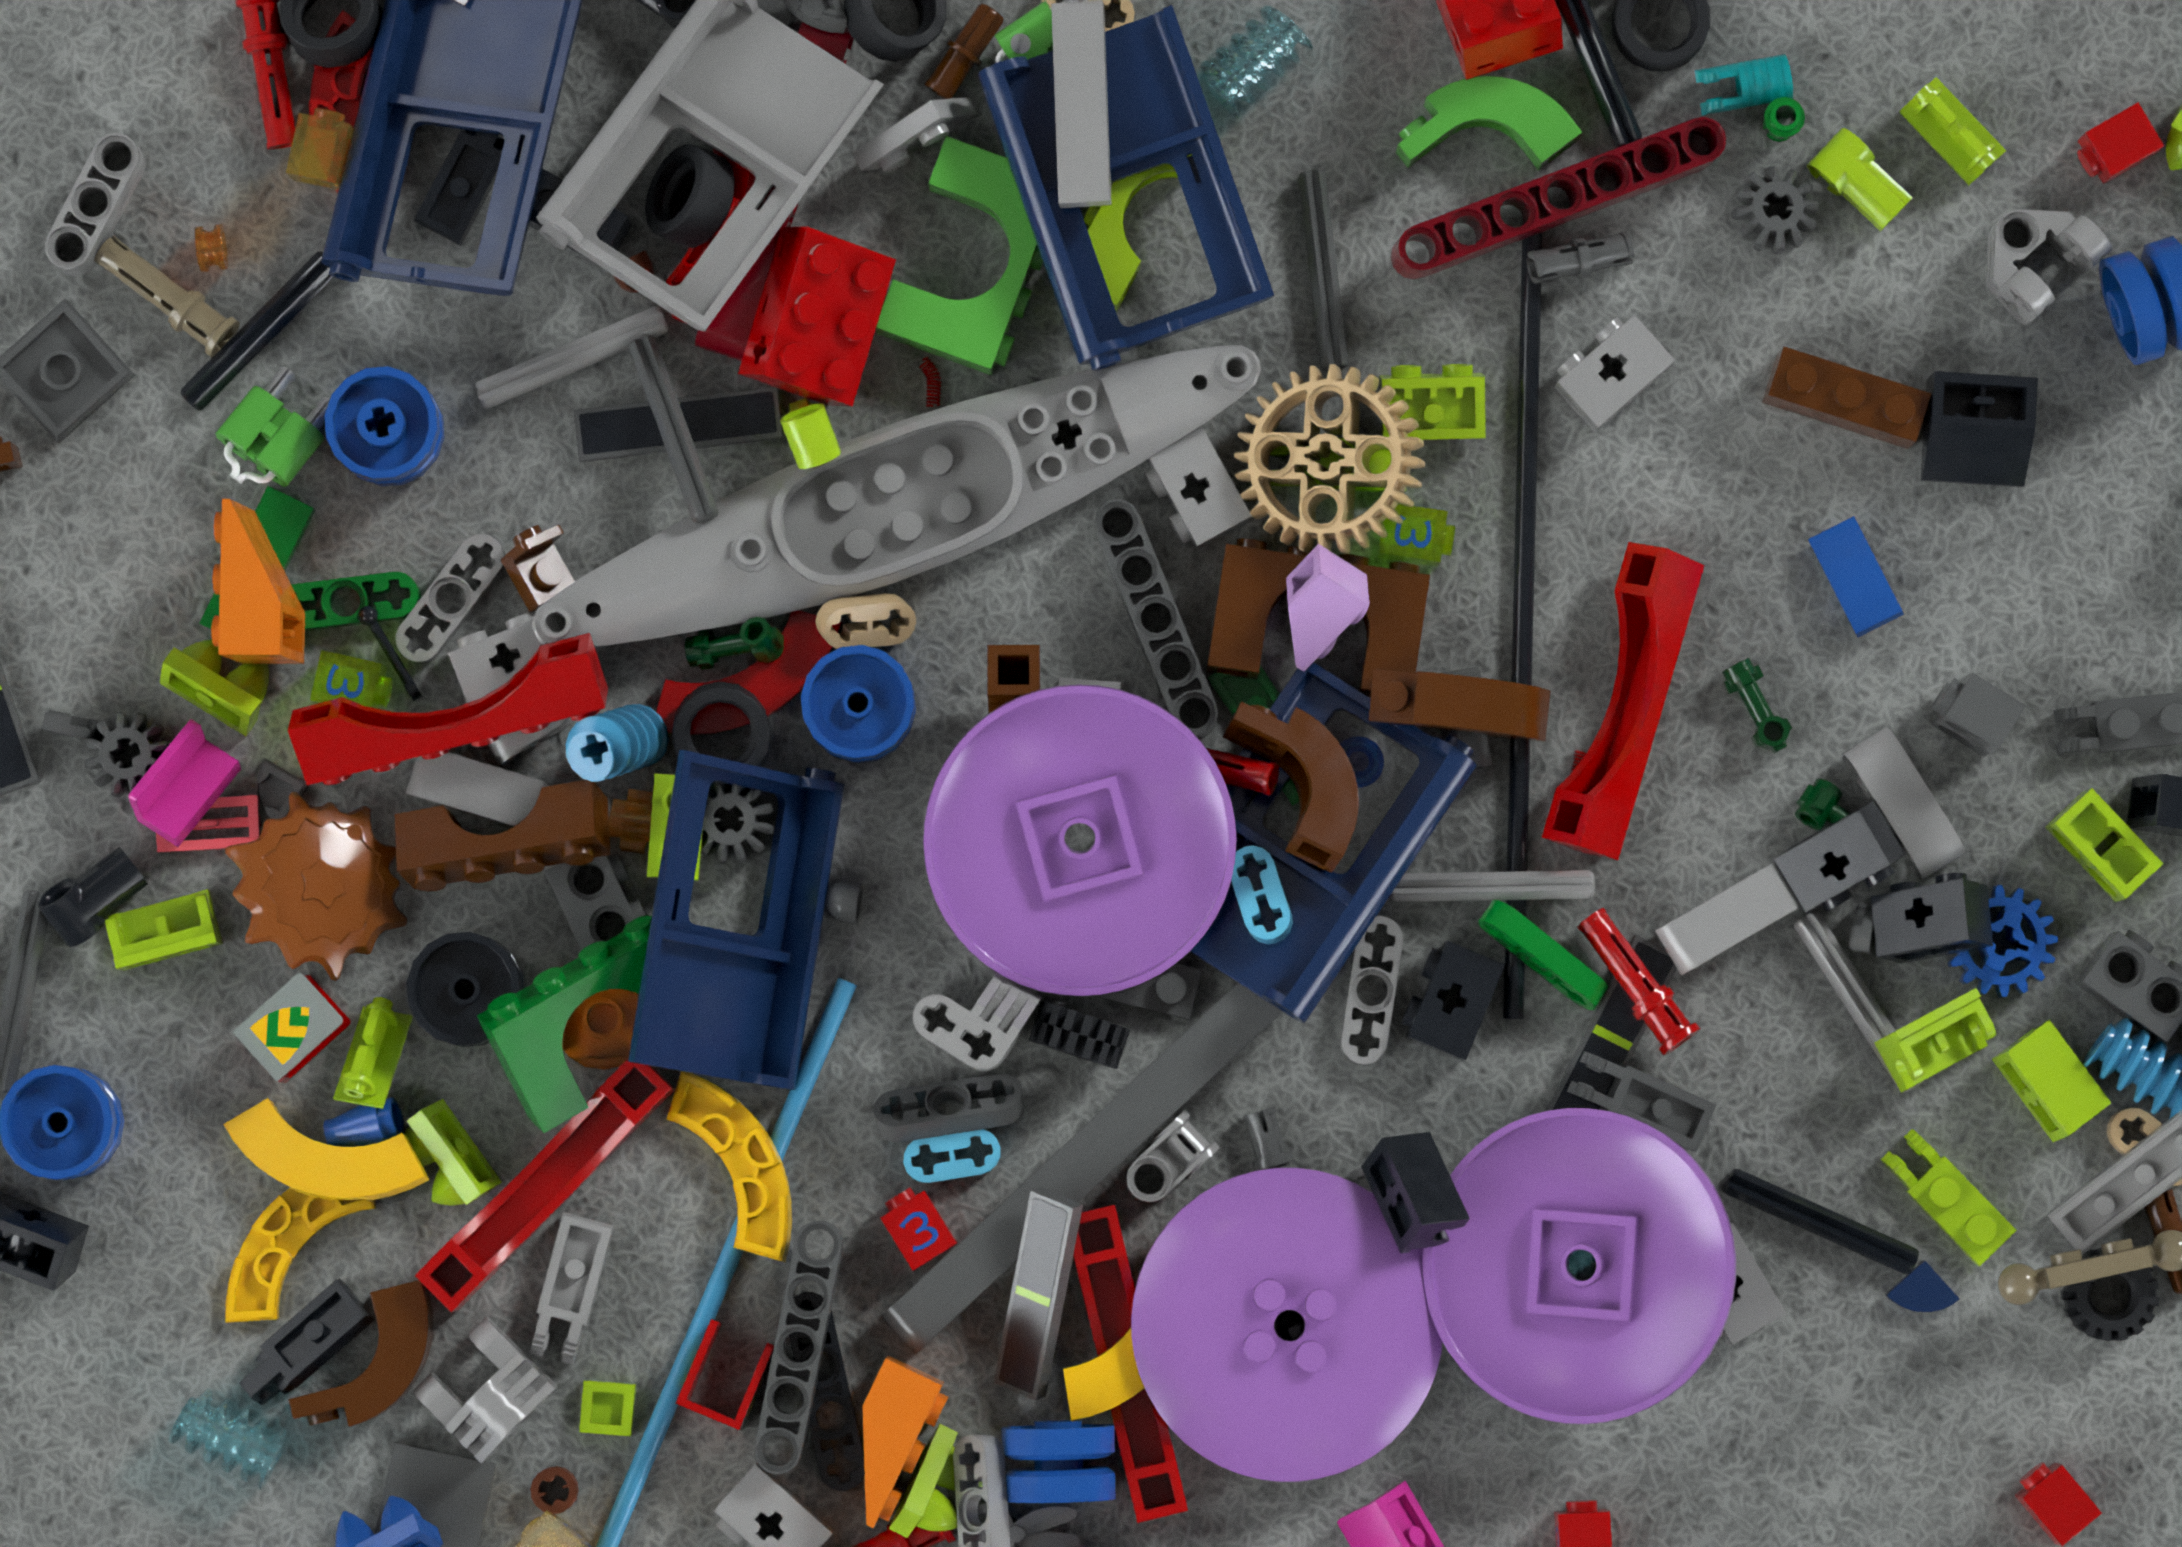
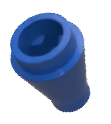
M394 1097L386 1099L383 1109L358 1105L335 1118L325 1120L323 1124L327 1144L341 1147L371 1145L390 1139L400 1133L404 1134L405 1132L402 1112Z

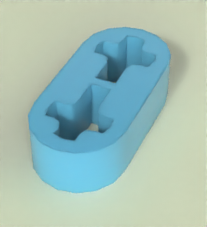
M1245 846L1236 851L1231 882L1244 923L1251 936L1258 942L1275 944L1284 940L1291 931L1293 919L1277 866L1270 853L1258 846ZM1253 858L1258 865L1267 864V869L1260 872V879L1264 889L1254 891L1253 884L1248 876H1239V873L1246 870L1245 861ZM1267 899L1273 913L1282 912V917L1275 921L1276 929L1271 932H1267L1263 925L1255 926V921L1262 918L1258 901Z
M985 1129L913 1140L907 1146L903 1164L906 1172L913 1179L923 1183L982 1175L990 1172L997 1165L1001 1156V1147L998 1139ZM980 1136L983 1144L992 1145L993 1154L985 1156V1165L975 1167L973 1159L956 1160L954 1150L970 1147L971 1138ZM929 1145L933 1153L949 1151L950 1161L935 1164L933 1167L934 1173L924 1175L922 1167H913L912 1157L920 1155V1146Z

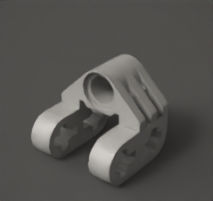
M2012 210L1996 221L1990 229L1987 250L1986 287L2019 323L2028 325L2055 301V297L2049 287L2035 272L2028 267H2022L2020 270L2016 267L2042 242L2046 240L2067 264L2079 274L2086 273L2112 250V245L2106 235L2094 222L2084 215L2075 219L2070 212ZM2015 224L2024 230L2027 239L2025 247L2014 248L2006 243L2003 236L2005 225Z
M996 972L971 1011L946 996L931 994L922 998L916 1004L913 1011V1024L916 1031L933 1045L974 1070L989 1072L998 1068L1003 1063L1043 996L1031 988L1020 985ZM941 1006L947 1007L945 1016L950 1022L955 1024L954 1029L951 1033L942 1027L935 1028L933 1033L927 1031L929 1021L924 1017L925 1012L928 1009L937 1011ZM968 1032L979 1039L985 1033L990 1034L992 1037L989 1044L995 1049L993 1055L988 1057L982 1054L977 1060L972 1059L970 1056L973 1049L968 1043L963 1041L966 1033Z
M485 1317L468 1337L499 1370L466 1403L432 1372L413 1390V1393L420 1402L481 1464L558 1388L555 1382L488 1317Z

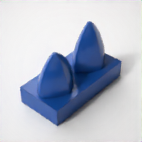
M389 1496L384 1506L380 1532L374 1535L371 1528L362 1519L350 1512L343 1511L338 1522L335 1547H440L443 1545L437 1526L424 1520L410 1502L396 1496Z

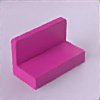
M190 719L129 793L128 799L137 821L179 847L241 771V766L238 760L207 741L201 725Z
M1406 1481L1395 1485L1370 1503L1343 1516L1337 1521L1350 1547H1444Z

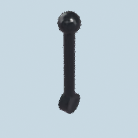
M372 606L362 607L358 612L359 621L363 625L369 626L413 701L422 697V694L379 625L377 610Z

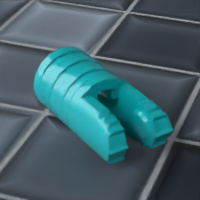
M1785 54L1694 70L1696 83L1709 84L1719 82L1724 78L1734 77L1737 96L1728 98L1715 97L1700 103L1702 116L1769 104L1781 97L1793 99L1792 75Z

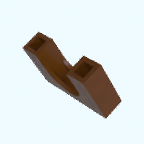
M1246 538L1237 539L1236 545L1226 544L1206 672L1230 674L1229 676L1257 680L1267 619L1275 605L1287 595L1286 577L1310 552H1303L1299 550L1298 546H1289L1287 553L1267 550L1266 542ZM1339 554L1340 558L1367 574L1370 603L1363 617L1366 629V648L1359 691L1371 697L1374 669L1416 672L1430 575L1419 573L1420 567L1411 563L1390 562L1389 568L1369 566V559L1363 556Z

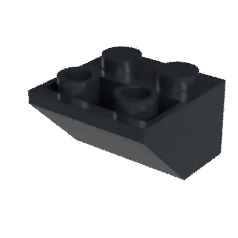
M1934 371L1926 379V392L1931 393L1924 415L1921 481L2024 487L2035 433L2038 378Z

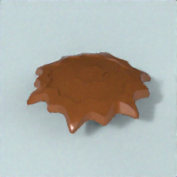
M291 792L289 795V812L286 817L267 819L257 840L225 848V853L239 867L243 874L242 880L233 890V896L252 913L250 926L245 935V943L255 944L265 941L276 943L281 949L288 966L292 969L299 967L305 962H318L324 967L330 979L337 981L341 976L345 959L350 954H370L378 936L382 932L403 927L407 924V917L399 910L394 899L401 883L389 870L390 864L396 858V847L383 844L374 837L371 810L368 806H361L352 812L344 813L339 811L332 802L315 807L309 805L297 792Z

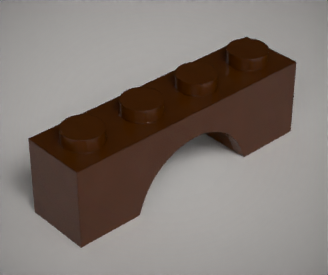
M589 780L542 787L535 806L524 820L507 831L493 835H478L463 830L461 824L444 805L395 814L397 872L414 890L432 892L441 890L446 887V884L454 882L484 883L493 880L495 875L511 872L535 874L544 870L545 866L561 863L585 865L591 863L595 857L611 855L608 798L595 782Z

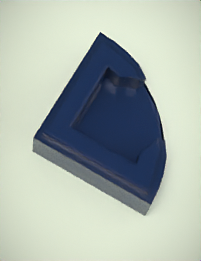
M1922 1260L1910 1274H1907L1885 1294L1898 1306L1917 1312L1939 1311L1960 1300L1925 1260Z

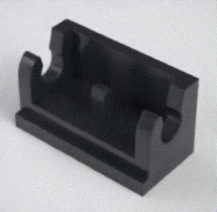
M1430 1132L1384 1137L1361 1166L1400 1253H1409L1412 1249L1444 1244L1450 1240L1445 1230L1464 1227L1470 1219Z

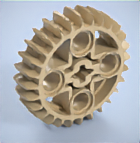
M1336 364L1329 365L1327 378H1323L1321 371L1316 366H1309V381L1307 382L1296 372H1290L1292 388L1287 390L1277 382H1273L1272 387L1277 396L1273 402L1262 396L1257 397L1258 403L1265 410L1261 417L1252 413L1245 414V418L1256 426L1253 433H1237L1238 437L1250 446L1249 451L1234 453V457L1237 460L1248 464V469L1235 473V477L1241 482L1252 484L1251 487L1241 492L1240 495L1243 500L1248 502L1259 500V503L1250 511L1252 517L1261 519L1270 515L1263 526L1266 532L1274 534L1283 526L1280 541L1286 545H1291L1299 535L1298 548L1303 552H1310L1315 540L1317 545L1320 544L1329 551H1331L1332 542L1336 541L1338 549L1343 554L1350 553V539L1355 538L1363 548H1369L1367 532L1372 530L1382 538H1385L1388 534L1382 522L1386 518L1398 524L1402 523V518L1394 510L1398 503L1408 507L1414 506V502L1404 494L1406 487H1422V483L1412 477L1410 471L1411 469L1425 467V462L1422 459L1411 456V451L1424 447V441L1418 437H1408V433L1419 427V424L1414 418L1400 419L1409 409V405L1404 400L1389 404L1396 394L1391 386L1386 385L1375 393L1379 384V378L1373 374H1369L1363 383L1360 384L1361 373L1355 367H1350L1345 379H1342L1341 369ZM1331 397H1341L1344 404L1342 413L1335 420L1325 421L1322 417L1324 403ZM1305 402L1304 433L1274 432L1281 420L1290 411ZM1359 402L1368 406L1378 415L1385 425L1389 437L1359 435ZM1320 428L1327 433L1320 434ZM1343 434V438L1355 446V448L1350 447L1335 435ZM1287 446L1290 452L1289 462L1284 468L1272 471L1268 462L1271 452L1277 447ZM1331 449L1344 459H1339V462L1330 463L1328 471V469L1315 461L1329 457ZM1388 449L1392 458L1388 469L1379 474L1371 473L1369 462L1372 455L1378 450ZM1307 471L1314 478H1316L1317 480L1326 485L1317 486L1316 481L1308 475L1304 474V472ZM1270 482L1282 485H1300V518L1293 515L1281 504L1273 492ZM1339 485V491L1330 486ZM1355 487L1385 488L1380 498L1372 507L1354 518ZM1325 499H1335L1338 508L1336 516L1328 523L1319 524L1316 520L1318 505Z

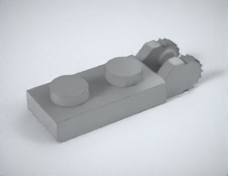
M563 1212L536 1311L540 1315L530 1354L542 1357L549 1344V1331L554 1317L571 1322L561 1354L562 1362L574 1364L583 1328L589 1324L615 1225Z

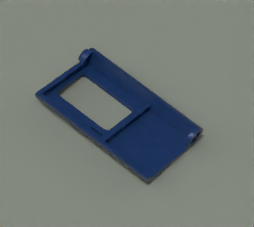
M385 0L321 262L330 268V276L348 282H359L360 276L498 296H510L513 294L582 0H469L465 6L454 0ZM423 124L501 134L504 136V146L475 263L469 268L392 258L386 254L414 133Z
M1172 5L1162 8L1161 11L1105 32L1111 183L1164 164L1174 167L1217 290L1210 299L1140 324L1127 327L1120 323L1080 208H1060L1058 204L1053 51L1028 60L1025 56L1010 58L990 65L978 73L1079 365L1090 364L1092 371L1102 370L1118 364L1122 361L1120 353L1253 307L1274 297L1268 275Z
M1314 662L1304 672L1299 668L1296 669L1270 708L1277 716V719L1286 723L1295 707L1326 726L1335 712L1346 711L1415 754L1419 758V765L1351 868L1344 874L1330 873L1286 852L1285 849L1288 842L1263 826L1265 815L1290 780V776L1280 766L1278 782L1270 796L1226 784L1235 817L1236 851L1245 846L1254 845L1270 853L1277 866L1289 903L1293 925L1287 937L1278 943L1264 944L1258 942L1251 936L1244 923L1231 882L1217 917L1205 935L1190 951L1280 1011L1305 1024L1477 766L1470 758L1474 750L1450 734L1447 735L1445 740L1437 737H1431L1413 725L1369 721L1371 698ZM1243 748L1239 756L1269 763L1272 762L1246 748ZM1254 858L1245 861L1246 870L1239 873V876H1248L1253 884L1254 891L1264 889L1260 879V872L1267 869V864L1258 865ZM1267 899L1258 901L1262 918L1255 921V926L1263 925L1267 932H1271L1276 929L1275 921L1282 917V912L1273 913Z
M679 750L628 1062L795 1090L845 784L835 782L836 772L806 768L803 777L692 751ZM713 781L773 793L778 798L777 817L759 927L753 936L695 925L689 920V907L708 791Z

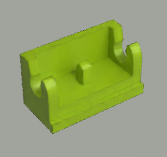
M209 889L126 912L108 915L109 919L105 920L114 964L118 970L125 971L223 944Z
M1977 988L1874 1042L1901 1092L1987 1047L1986 1040L1996 1036L1994 1024L1980 1000L1981 995Z
M2050 1019L2036 1029L2030 1030L1992 1058V1061L2052 1142L2070 1136L2111 1104L2108 1097Z

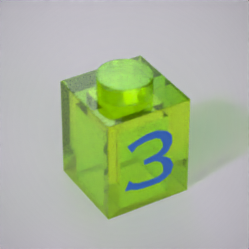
M1398 504L1394 510L1402 518V523H1395L1388 518L1382 522L1388 535L1385 538L1380 536L1377 558L1438 567L1442 555L1451 556L1455 525L1446 524L1448 511L1417 506L1408 507Z
M321 650L310 701L318 704L343 697L367 707L386 708L392 691L393 678L385 677L387 667L381 663Z

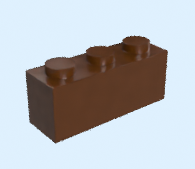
M1783 346L1776 356L1762 403L1909 449L1917 441L1931 393Z

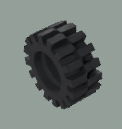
M1041 1001L1029 1041L1103 1066L1118 1069L1130 1030L1072 1009Z
M2101 1247L2085 1252L2082 1258L2102 1254ZM2151 1267L2117 1274L2127 1284L2129 1298L2126 1306L2121 1311L2110 1315L2098 1311L2091 1301L2090 1291L2096 1279L2064 1286L2063 1291H2060L2061 1300H2064L2065 1304L2063 1310L2066 1316L2070 1317L2073 1321L2072 1325L2079 1331L2086 1333L2089 1337L2106 1341L2126 1340L2131 1335L2141 1333L2144 1330L2142 1327L2146 1323H2151L2155 1317L2152 1312L2155 1306H2159L2160 1297H2156V1289L2159 1288L2158 1280L2153 1279Z

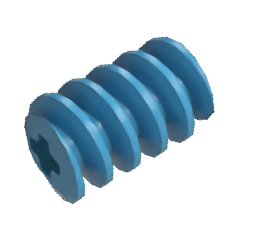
M629 704L604 713H598L577 722L570 730L565 744L566 758L571 768L583 779L591 782L612 779L616 776L651 766L660 761L668 747L667 726L657 712L642 704Z
M2123 1018L2114 1025L2109 1024L2094 1042L2082 1064L2087 1068L2095 1061L2100 1060L2102 1066L2098 1078L2104 1080L2116 1071L2120 1074L2116 1085L2117 1091L2121 1092L2130 1084H2135L2137 1087L2133 1102L2137 1104L2151 1095L2154 1099L2150 1113L2156 1115L2168 1107L2171 1109L2170 1119L2182 1110V1055L2175 1053L2164 1061L2167 1045L2162 1041H2158L2147 1049L2150 1035L2146 1030H2140L2130 1037L2133 1024L2129 1018Z

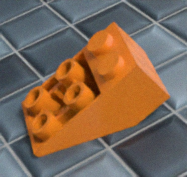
M222 499V512H216L214 517V537L216 543H221L220 564L214 565L212 575L214 593L220 595L219 615H215L212 619V643L215 647H218V655L242 664H304L305 611L254 510L234 500Z
M889 1355L885 1358L862 1405L866 1525L871 1528L875 1527L879 1518L889 1522L903 1494V1490L895 1487V1484L902 1470L912 1474L926 1446V1443L917 1440L925 1423L933 1427L936 1425L949 1398L940 1393L944 1384L943 1381Z

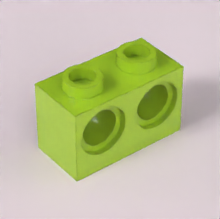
M2093 788L2081 792L2045 826L2053 837L2115 902L2127 899L2163 865V862Z

